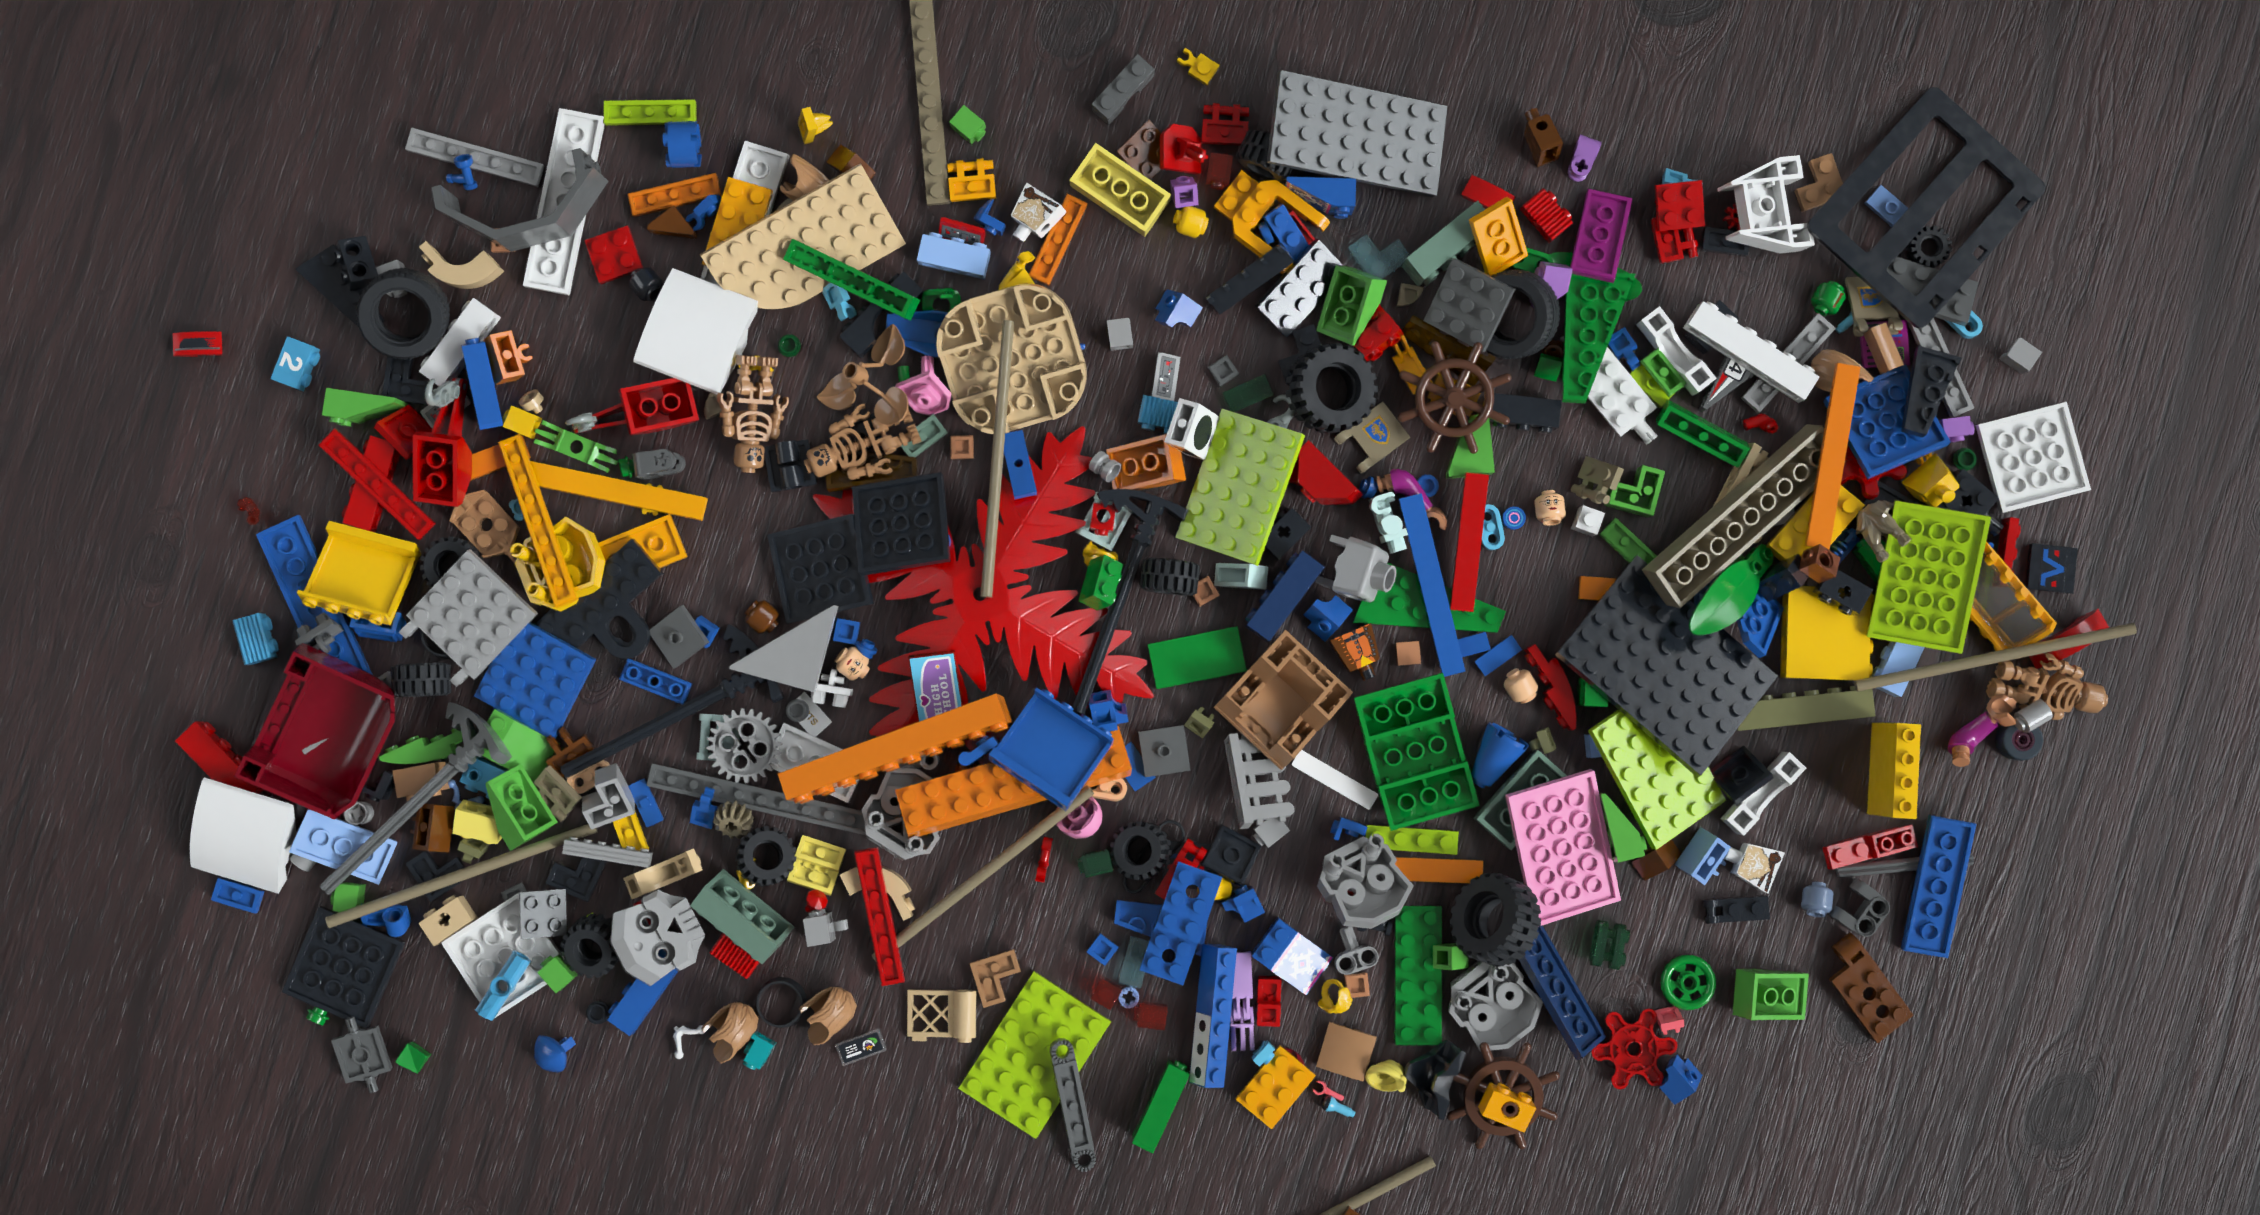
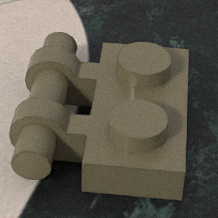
M1586 456L1578 474V478L1583 479V482L1580 485L1574 484L1571 491L1580 498L1591 499L1594 503L1608 504L1610 501V497L1606 495L1608 489L1616 490L1624 469ZM1594 483L1597 484V488L1592 490Z
M550 765L534 781L535 787L550 811L560 822L567 818V814L583 798Z

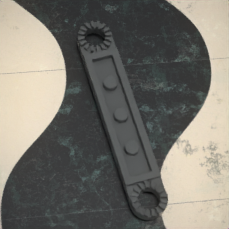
M1058 1038L1051 1043L1049 1051L1071 1159L1078 1171L1087 1172L1094 1167L1096 1157L1079 1071L1072 1044L1065 1038ZM1060 1045H1066L1068 1048L1067 1053L1063 1056L1056 1055V1048ZM1086 1153L1090 1156L1089 1161L1083 1165L1079 1164L1080 1155Z

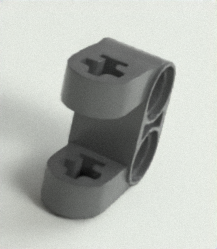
M666 449L632 454L635 477L643 480L682 472L686 466V461L682 455Z
M1855 878L1849 888L1864 899L1860 907L1851 916L1840 907L1835 906L1829 916L1853 933L1869 937L1876 932L1888 915L1890 904L1868 884ZM1875 901H1879L1880 909L1875 913L1872 905ZM1865 919L1867 927L1864 931H1860L1859 923Z

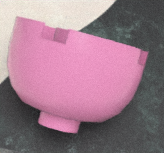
M1091 796L1056 825L1064 834L1072 838H1088L1099 829L1102 823L1101 806Z

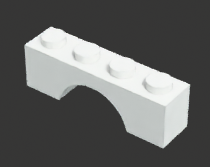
M1660 306L1636 324L1655 349L1659 348L1686 381L1685 387L1692 396L1717 379L1703 360L1695 357L1684 346L1676 334L1674 324Z
M1781 752L1768 766L1767 769L1774 777L1771 781L1737 806L1734 803L1720 818L1736 834L1744 836L1760 819V815L1768 803L1783 789L1790 786L1806 769L1790 752Z

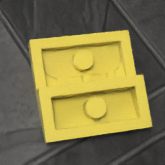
M802 835L795 854L797 856L796 862H794V868L788 875L787 882L811 890L817 889L831 896L846 849Z

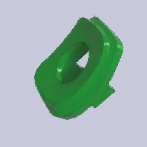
M952 288L928 289L922 294L923 311L934 310L933 302L937 297L949 300L951 306L948 312L961 303L959 292Z

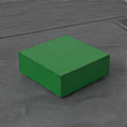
M1541 353L1534 376L1556 382L1563 359Z

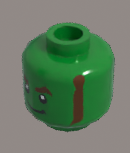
M1834 281L1819 284L1811 298V303L1815 307L1814 311L1822 316L1836 314L1846 298L1844 288Z

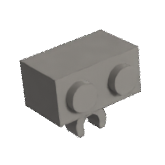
M825 909L813 910L808 913L809 916L803 919L807 947L831 943L836 939L835 931L848 929L847 919L833 922L832 912H825Z

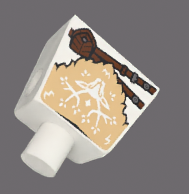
M1026 183L1011 214V217L1019 224L1013 236L1022 242L1027 239L1031 232L1042 238L1067 211L1061 204Z
M1743 843L1740 850L1731 847L1724 859L1734 863L1731 869L1732 874L1757 890L1768 893L1785 853Z

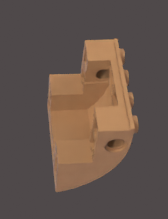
M1285 630L1242 675L1214 708L1282 770L1298 755L1315 733L1334 716L1353 692Z

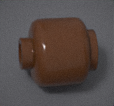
M755 600L744 612L746 615L745 622L758 634L765 631L770 633L778 625L776 621L779 615L778 611L766 600Z

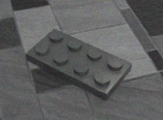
M1896 257L1887 267V272L1914 296H1917L1939 271L1938 269ZM1967 279L1935 317L1966 326L1979 282ZM1877 295V299L1885 301L1883 298ZM1934 296L1929 301V304L1934 309L1941 300Z

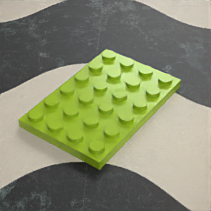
M1221 409L1206 459L1202 462L1186 506L1188 513L1185 521H1181L1175 538L1258 566L1305 435Z
M1894 500L1891 517L1909 535L1911 540L1906 546L1902 547L1897 539L1891 534H1887L1884 550L1890 556L1881 563L1867 637L1962 654L1991 517Z
M1617 710L1588 730L1652 849L1657 850L1726 801L1720 788L1713 780L1714 777L1709 767L1697 778L1621 711Z
M1034 971L958 1089L1036 1139L1060 1102L1049 1051L1051 1043L1058 1038L1069 1040L1074 1048L1078 1071H1080L1110 1025L1111 1020ZM1058 1046L1056 1048V1055H1065L1068 1050L1067 1046Z

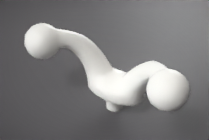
M703 1025L698 1026L697 1029H689L685 1026L680 1028L674 1027L676 1032L673 1038L677 1048L674 1056L676 1059L683 1057L681 1036L683 1034H704L701 1029Z

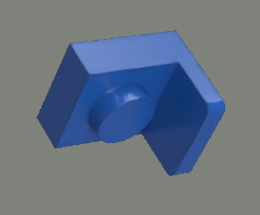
M1340 816L1338 821L1334 820L1330 833H1333L1332 838L1338 841L1342 829L1345 828L1346 834L1358 838L1359 834L1365 836L1368 827Z

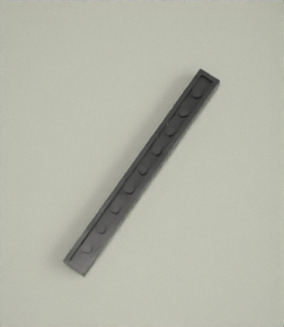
M651 765L647 786L698 798H701L705 788L709 787L715 789L712 800L715 802L725 803L728 800L733 804L737 800L738 804H745L746 809L866 835L865 821L861 810L817 800L800 804V802L795 803L794 801L786 800L782 792L662 765Z

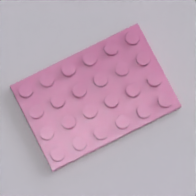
M1585 770L1505 795L1523 881L1538 899L1536 904L1540 905L1541 914H1539V918H1541V925L1621 901L1594 770Z

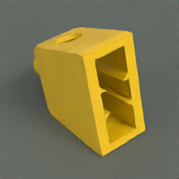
M1936 453L1901 482L1914 498L1933 507H1937L1942 502L1949 503L1953 501L1955 491L1959 488L1955 477Z

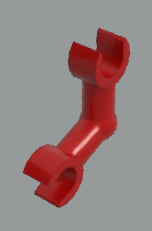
M1043 838L1035 878L1037 882L1044 883L1053 838Z

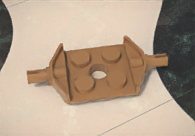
M486 490L466 494L463 503L458 507H454L450 522L457 526L479 550L483 558L505 554L515 564L517 559L511 555L513 553H510V548L516 541L520 527ZM489 518L493 526L489 531H484L481 526L482 522Z

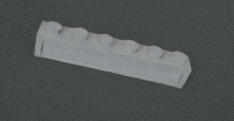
M569 837V839L564 840L562 854L647 868L651 867L653 852H649V849L641 848L640 850H635L633 846L623 848L620 844H612L610 846L606 845L607 842L598 841V843H592L590 839L580 841L577 837Z

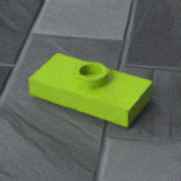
M1641 362L1640 366L1630 373L1641 389L1659 408L1665 404L1667 399L1669 400L1673 396L1668 397Z

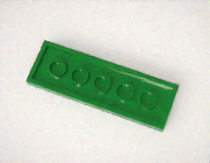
M1403 905L1400 913L1395 916V1045H1439L1442 1043V969H1433V945L1442 944V906Z

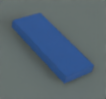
M1486 632L1458 639L1462 657L1491 650Z
M1510 635L1474 662L1482 674L1487 676L1522 649L1513 636Z
M645 778L628 786L646 827L664 820Z

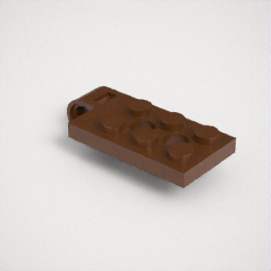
M1851 932L1831 946L1834 953L1846 966L1830 977L1829 981L1874 1042L1879 1043L1914 1016L1864 946ZM1867 987H1872L1873 993L1871 997L1864 998L1863 991ZM1880 1005H1885V1013L1882 1016H1877L1876 1009Z

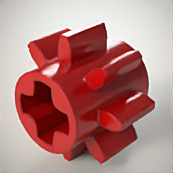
M1735 203L1733 209L1730 207L1725 209L1728 215L1722 220L1727 221L1729 224L1728 230L1734 227L1739 231L1741 230L1739 219L1734 218L1736 213L1738 216Z

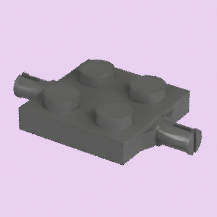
M355 1016L345 1019L349 1032L331 1040L345 1083L366 1081L369 1093H374L379 1090L375 1077L392 1069L379 1025L367 1029H358Z

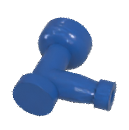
M462 154L455 157L454 164L457 168L461 169L462 174H447V182L463 183L465 190L477 188V181L473 179L470 166L473 164L472 155Z

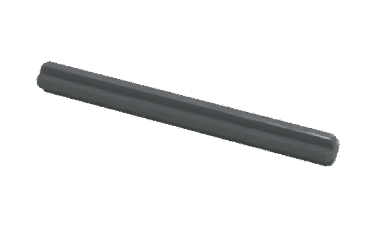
M1970 853L1968 866L1974 864L1972 853ZM1920 857L1860 862L1836 868L1835 871L1837 877L1916 871Z

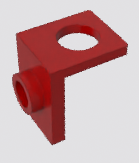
M1093 503L1090 530L1094 531V535L1108 536V533H1113L1114 507L1113 505H1108L1103 508L1101 504ZM1106 509L1109 511L1110 519L1107 522H1100L1097 519V512L1099 510Z

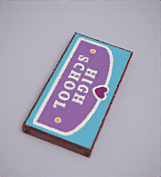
M955 650L909 655L908 659L918 722L963 706Z

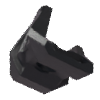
M1448 1040L1443 1041L1430 1051L1408 1062L1404 1069V1076L1417 1087L1424 1108L1433 1112L1440 1120L1445 1119L1449 1107L1448 1092L1454 1076L1460 1072L1466 1055L1465 1051Z

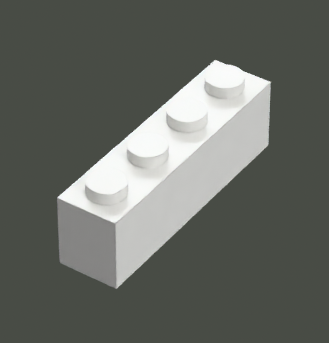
M475 298L464 304L461 310L462 314L458 319H454L450 323L448 333L434 347L435 350L431 356H427L421 363L422 368L419 372L430 380L435 379V384L438 386L449 380L452 381L454 377L457 378L466 366L461 345L466 344L465 340L479 338L480 341H483L501 318Z

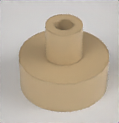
M534 389L524 394L519 400V404L524 411L533 410L537 414L543 410L540 405L543 401V396L538 390Z

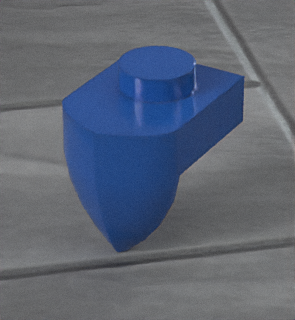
M992 198L977 211L974 220L984 226L987 233L993 236L997 233L1002 236L1006 230L1005 223L988 215L994 202Z

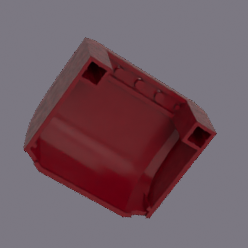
M302 643L293 651L284 670V673L287 674L286 679L254 746L244 755L234 777L335 820L357 802L395 722L394 694L392 689L379 678ZM327 739L307 754L303 753L302 750L304 748H307L312 744Z

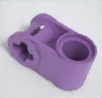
M1581 134L1579 135L1567 172L1571 180L1580 182L1587 177L1602 142ZM1578 165L1582 167V172L1577 171Z

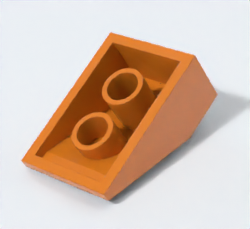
M1167 434L1106 449L1109 459L1116 460L1121 464L1119 474L1112 481L1113 489L1143 490L1186 481L1181 452L1164 442Z

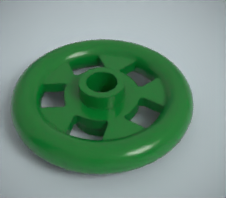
M1678 956L1672 959L1662 972L1661 989L1663 995L1670 1004L1679 1009H1698L1707 1004L1715 992V974L1711 966L1698 956ZM1686 964L1695 965V971H1685ZM1674 970L1680 972L1676 981L1670 979ZM1705 975L1707 984L1700 985L1698 976ZM1686 978L1691 979V984L1689 986L1684 985V980ZM1676 987L1683 992L1680 998L1676 997L1672 992ZM1698 990L1700 997L1691 1000L1689 994Z

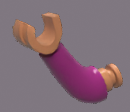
M1390 469V474L1384 475L1385 478L1377 476L1380 493L1384 492V489L1388 491L1394 490L1395 494L1400 493L1405 497L1422 493L1427 517L1437 518L1440 523L1439 528L1446 530L1447 518L1440 508L1432 507V503L1413 475L1406 470Z
M1998 694L1989 700L1986 708L1987 711L1956 731L1950 737L1948 743V752L1952 754L1953 765L1958 767L1969 765L1970 754L1974 752V748L1987 735L1998 727L1997 722L2005 727L2015 725L2016 720L2009 713L2016 708L2017 701L2004 694Z

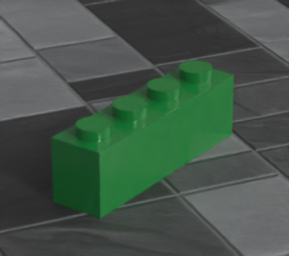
M1668 399L1656 417L1657 425L1737 468L1750 450L1748 442Z

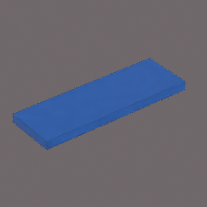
M1928 815L1901 945L1903 951L1943 958L1949 957L1976 823Z

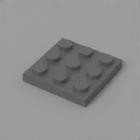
M1453 258L1423 321L1472 347L1476 342H1480L1483 346L1481 351L1485 352L1515 288Z

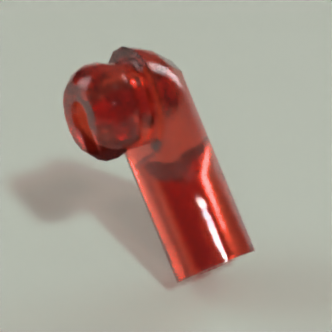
M249 497L239 499L237 505L240 507L239 510H247V522L250 525H256L260 517L259 508Z

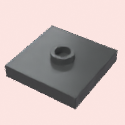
M684 605L679 606L649 630L650 636L673 669L680 666L710 643Z
M1184 725L1138 732L1145 777L1191 771Z

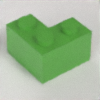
M1645 465L1638 467L1633 486L1619 482L1616 490L1608 489L1607 495L1610 497V501L1608 504H1604V506L1647 518L1653 516L1665 471Z

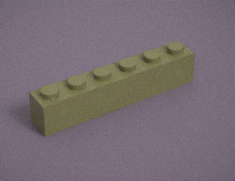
M1850 686V691L1843 692L1841 687L1829 688L1827 693L1819 694V690L1804 691L1805 696H1796V692L1782 693V698L1773 699V695H1763L1736 731L1875 717L1873 690L1868 689L1857 692L1855 686Z

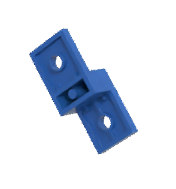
M1178 861L1144 954L1140 971L1184 985L1197 944L1200 943L1222 876ZM1193 884L1199 888V894L1195 898H1190L1186 895V888L1189 885ZM1166 949H1172L1176 954L1175 959L1171 962H1166L1162 958V953Z

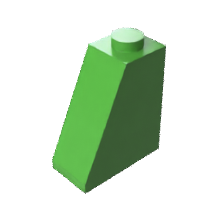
M1478 415L1469 416L1468 422L1473 421ZM1489 418L1482 427L1473 432L1478 446L1476 454L1470 453L1464 436L1458 437L1446 472V479L1465 477V472L1487 475L1495 473Z

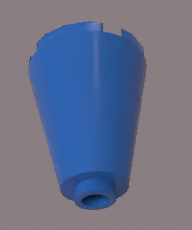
M1488 722L1471 772V776L1474 778L1473 783L1482 788L1485 786L1491 787L1529 747L1528 743L1521 738L1517 741L1513 732L1496 723Z

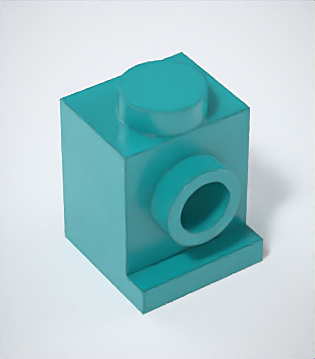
M756 1031L751 1037L755 1041L750 1040L743 1052L747 1054L743 1064L752 1070L756 1068L760 1070L764 1066L777 1043Z

